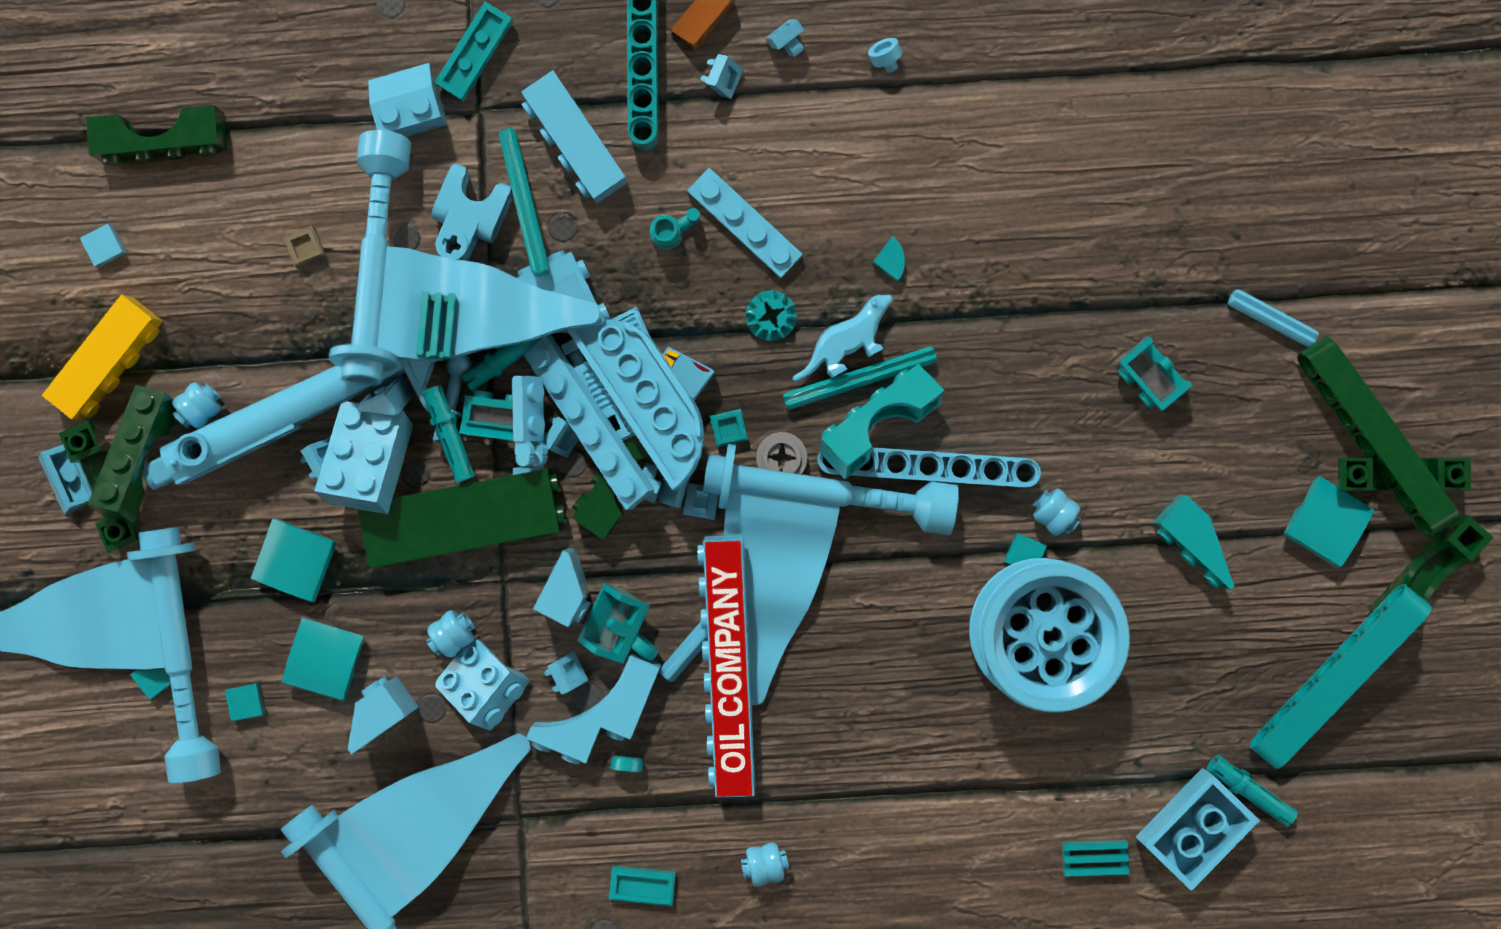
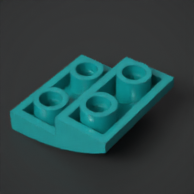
M1319 476L1313 480L1302 505L1294 510L1283 535L1338 569L1342 567L1356 546L1374 509L1345 491H1338L1337 486Z
M273 518L251 579L296 597L315 602L337 542L316 532L304 530L281 519Z
M302 618L287 660L282 683L344 702L355 674L354 667L365 641L364 636Z

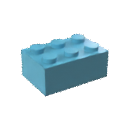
M341 401L314 492L327 504L388 514L413 424L404 411H401L398 415L361 412L358 409L359 403Z
M1202 768L1144 827L1136 838L1192 891L1260 820L1219 780Z

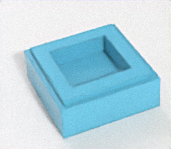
M106 224L80 238L95 267L99 268L126 254L111 224Z

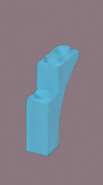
M632 652L620 679L609 694L599 703L582 714L556 722H535L530 727L526 739L532 741V746L538 750L550 752V749L562 753L561 758L573 764H579L580 761L583 763L587 762L601 728L607 730L605 734L619 741H623L624 738L631 739L662 664L656 661H648L641 655Z

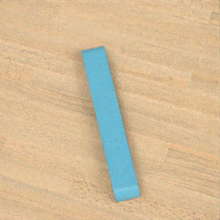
M872 448L870 455L872 466L867 471L858 469L851 474L852 476L1031 487L1039 481L1041 470L1038 463L1028 458ZM819 452L817 456L819 468L825 473L840 475L835 469H829L824 465L823 456ZM892 455H899L904 461V467L899 473H892L887 467L888 459ZM925 457L932 458L936 463L935 471L928 476L924 475L919 467L921 460ZM958 459L966 462L968 467L967 473L961 478L956 477L952 472V464ZM990 461L995 462L1000 471L994 480L988 479L984 474V468ZM1021 464H1026L1031 469V477L1026 482H1021L1016 474L1017 468Z

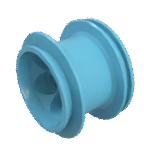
M1033 558L1007 566L995 574L982 588L971 612L969 636L972 652L978 666L984 675L1007 697L1033 710L1064 712L1092 703L1106 693L1115 683L1127 659L1129 627L1124 609L1118 597L1100 577L1074 564L1050 558ZM1042 593H1048L1051 597L1050 606L1047 609L1039 610L1036 605L1038 596ZM1078 605L1081 609V617L1078 621L1070 623L1067 618V612L1070 607ZM1016 613H1023L1025 616L1024 626L1021 629L1013 630L1010 626L1011 617ZM1055 627L1058 631L1057 639H1050L1048 644L1045 643L1043 640L1044 631H1051ZM1083 638L1086 643L1085 650L1079 655H1074L1071 650L1072 643L1076 639ZM1020 646H1028L1030 651L1028 659L1024 662H1017L1014 658L1015 650ZM1057 658L1060 663L1059 670L1055 674L1048 675L1045 671L1047 661Z

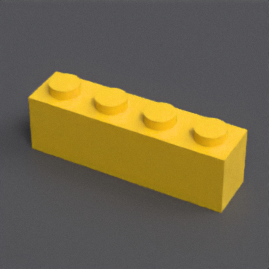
M121 294L41 396L72 420L85 421L91 418L99 410V402L105 394L111 393L120 382L119 377L124 370L131 368L140 357L139 351L143 346L152 342L159 333L158 327L163 321L135 298Z

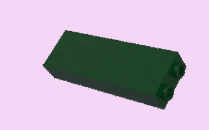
M551 468L396 497L392 498L388 514L358 509L369 568H375L563 531L562 525L567 524L564 506H558L556 493L561 492L558 475L552 474Z

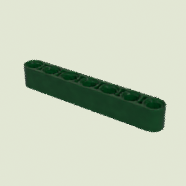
M1325 336L1298 353L1297 360L1302 370L1365 457L1373 458V468L1417 529L1427 538H1433L1460 519V515L1455 505L1337 343L1330 337Z

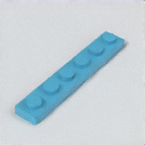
M544 336L524 357L536 375L543 377L544 387L626 510L634 509L655 489L552 336Z

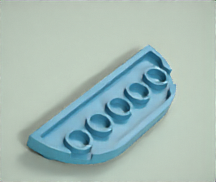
M599 318L596 325L569 329L568 333L671 489L675 491L679 489L692 475L699 462L703 449L704 430L701 415L694 400L666 358L647 334L624 321Z

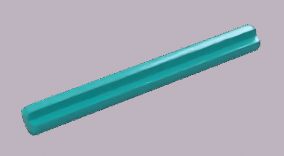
M513 128L504 129L499 132L498 136L531 271L535 277L546 276L550 273V267L517 134Z
M926 347L787 392L783 395L786 408L791 410L896 376L904 369L911 370L917 364L921 367L934 364L937 361V356L933 347Z

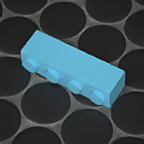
M553 70L521 91L526 99L522 106L532 121L537 117L544 126L539 131L551 147L556 143L562 152L558 159L568 173L572 170L575 171L580 179L575 184L585 199L592 196L597 204L628 183L625 175Z

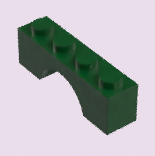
M214 105L181 108L180 115L172 128L161 135L153 137L140 136L133 128L131 122L118 114L86 117L89 156L101 161L102 165H121L122 160L126 159L146 163L154 161V157L158 156L177 160L184 159L185 154L197 153L198 156L208 157L217 155V151L228 150L224 112Z
M135 385L87 504L102 516L134 524L145 496L142 476L147 454L159 437L169 435L175 420L172 413H175L177 410L172 404L173 399L166 392Z
M636 435L628 438L624 443L635 461L652 459ZM598 470L590 481L594 484V487L589 494L582 493L572 506V509L576 511L572 518L604 540L621 519L624 511L618 502L616 494L600 470Z
M1460 515V519L1433 537L1370 606L1368 611L1372 613L1395 588L1402 584L1408 586L1428 602L1434 590L1447 576L1461 566L1472 562L1494 537L1471 516Z

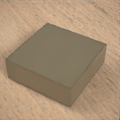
M312 225L283 237L296 268L327 256L316 228Z

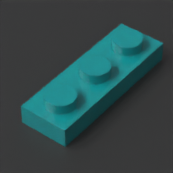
M484 1L434 83L464 102L514 22L513 19Z

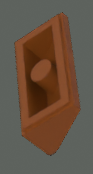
M695 0L671 28L670 32L695 52L735 4V0Z

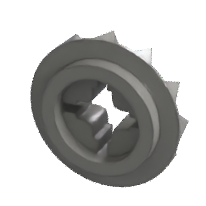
M777 432L767 436L760 443L756 454L758 468L779 471L778 461L767 458V456L778 454L781 443H783L785 453L791 455V457H796V460L785 462L782 472L803 473L807 464V451L798 437L787 432Z

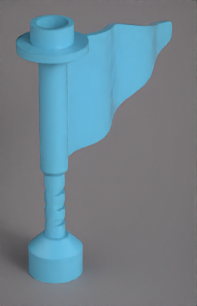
M370 130L359 135L356 162L371 178L366 236L362 239L352 343L351 345L333 347L330 350L329 356L331 363L342 367L341 379L343 381L363 386L379 385L382 383L383 372L394 370L397 367L398 359L431 362L443 360L417 358L416 356L422 291L429 292V294H435V292L442 293L443 295H449V293L456 294L451 359L481 350L532 341L567 329L597 324L600 318V310L596 303L534 287L485 264L440 257L409 248L389 247L386 240L391 181L409 170L411 141L401 134L385 130ZM431 302L425 351H430L434 313V303ZM442 303L438 341L439 352H443L448 306L446 303Z
M728 444L726 457L708 454L703 493L720 495L718 508L726 509L724 535H744L752 705L763 703L780 659L813 600L834 537L839 508L856 505L912 514L923 532L950 536L957 513L958 485L930 481L913 495L853 486L848 481L734 465L736 445Z
M179 527L139 532L140 550L127 552L128 560L103 565L58 581L23 602L0 612L1 652L30 655L59 665L79 668H165L166 673L170 676L179 739L175 741L164 756L168 783L201 780L222 772L218 746L204 736H199L190 676L193 667L176 554L195 551L196 547L195 542L181 544Z
M517 733L464 758L408 776L367 797L340 815L333 810L322 817L312 804L280 829L291 842L281 853L287 858L303 847L367 929H397L393 916L424 891L452 860L508 776L531 749L530 742L526 739L525 735Z

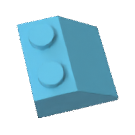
M430 63L368 80L369 104L377 130L391 131L409 137L448 125L437 85L434 83L435 78Z
M568 548L563 550L533 608L567 627L575 621L579 623L580 620H583L591 605L587 601L590 591L575 549Z
M398 676L389 681L386 677H383L361 691L364 697L355 704L348 750L351 754L419 708Z

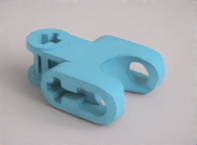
M460 164L452 165L431 213L432 219L443 223L435 243L438 254L445 258L468 261L478 238L492 244L513 199L510 185L499 183L495 185L488 198L483 201H472L466 196V188L470 179L466 167ZM457 242L461 246L459 251L453 250L451 252L448 249V245H455Z

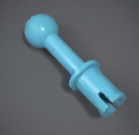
M467 355L447 360L446 364L450 380L445 398L451 412L454 411L455 424L457 418H461L462 415L456 411L463 381L461 375L472 369V362ZM435 429L433 441L441 444L439 435Z

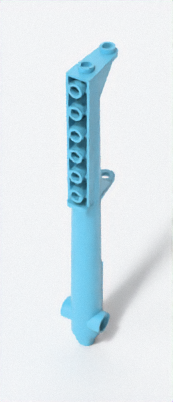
M562 250L547 257L550 273L546 276L535 277L530 266L517 272L519 275L517 279L534 287L596 303L585 279L590 277L583 260L576 262L572 252L565 254ZM604 303L597 305L600 310V318L611 319ZM398 359L397 367L394 370L383 372L382 383L406 372L423 407L429 412L421 391L426 390L436 361ZM336 365L190 434H185L179 439L161 447V457L144 466V479L153 490L164 487L172 482H175L176 485L187 484L301 429L300 424L340 405L341 401H348L378 385L363 386L347 383L341 379L342 367ZM200 445H201V448H202L201 455L199 454V446H200Z

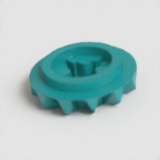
M775 290L760 292L748 304L746 310L747 325L750 331L762 340H781L791 333L796 324L797 313L795 305L784 293ZM765 303L773 311L784 309L777 316L778 328L770 320L758 321L766 315Z

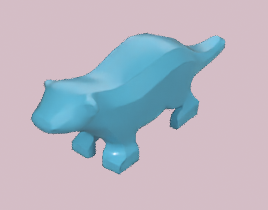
M873 296L855 317L825 329L815 345L809 364L804 370L793 376V381L797 382L811 375L823 362L826 363L828 375L831 378L837 376L847 369L844 364H839L845 355L856 352L860 347L865 349L868 358L881 351L883 347L875 343V335L883 314L893 303L892 296Z

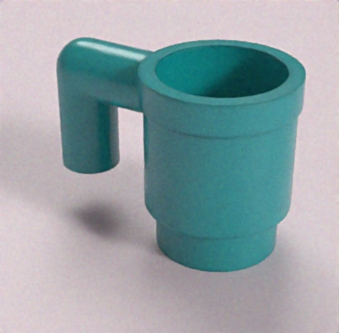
M691 208L687 211V215L678 220L669 215L656 217L650 225V235L655 246L662 250H671L677 247L682 240V232L699 223V211L696 208Z

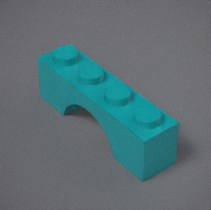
M919 364L911 370L904 369L895 377L893 384L886 389L884 387L879 388L863 407H854L846 415V420L838 426L835 424L831 425L822 433L820 454L844 479L848 478L870 460L872 445L868 433L875 424L892 417L906 418L918 423L941 405L945 390Z

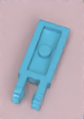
M513 376L512 378L513 442H515L517 465L523 468L531 467V465L533 467H543L546 465L548 458V447L543 443L545 428L543 377Z

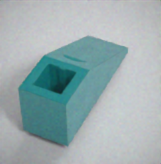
M1178 495L1152 522L1159 528L1156 532L1157 535L1169 545L1174 542L1182 550L1180 556L1192 567L1198 565L1206 572L1203 576L1204 579L1214 588L1219 589L1222 587L1232 590L1235 586L1210 516L1187 495Z

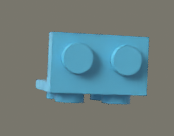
M474 637L471 644L459 651L436 680L435 685L469 723L491 731L494 726L501 722L504 714L514 701L521 697L530 680L523 673L505 666L480 639Z

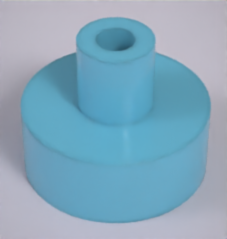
M887 38L875 43L868 50V55L874 67H885L886 72L889 73L898 68L896 61L901 57L902 50L896 38Z

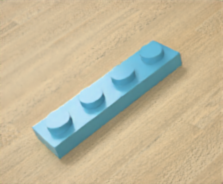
M710 168L687 190L701 206L780 279L802 257L803 254Z

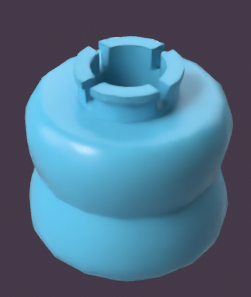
M193 382L189 384L184 393L173 399L172 404L177 411L172 414L186 428L192 425L200 429L207 424L211 417L221 411V405L217 401L221 396L208 383L201 386L199 383Z
M1054 489L1050 493L1045 490L1033 503V506L1036 507L1033 514L1034 519L1038 523L1045 525L1052 535L1058 536L1064 531L1066 534H1069L1081 520V518L1077 517L1080 512L1079 504L1068 499L1061 489Z
M447 611L440 620L429 625L427 632L430 638L426 640L427 644L438 656L442 653L446 657H454L461 648L473 642L474 635L471 630L475 629V626L464 612H461L459 615L455 611Z
M773 842L767 843L762 847L748 848L746 850V859H741L745 880L751 878L752 884L755 887H761L768 882H781L784 879V870H789L785 849L779 851L777 844Z

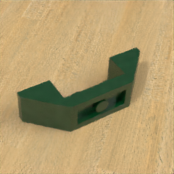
M87 421L60 432L59 436L70 463L82 464L93 491L111 445L91 421ZM140 510L134 524L104 516V520L95 523L107 553L139 541Z
M1338 458V491L1389 490L1373 468V458ZM1420 458L1444 491H1471V458Z

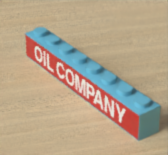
M744 535L705 536L703 545H698V564L704 565L705 577H699L700 597H706V609H701V628L707 629L708 641L702 642L703 661L709 660V673H704V691L710 692L711 704H706L705 706L706 724H712V736H707V754L713 755L714 767H709L708 770L709 787H715V797L754 796L755 765Z

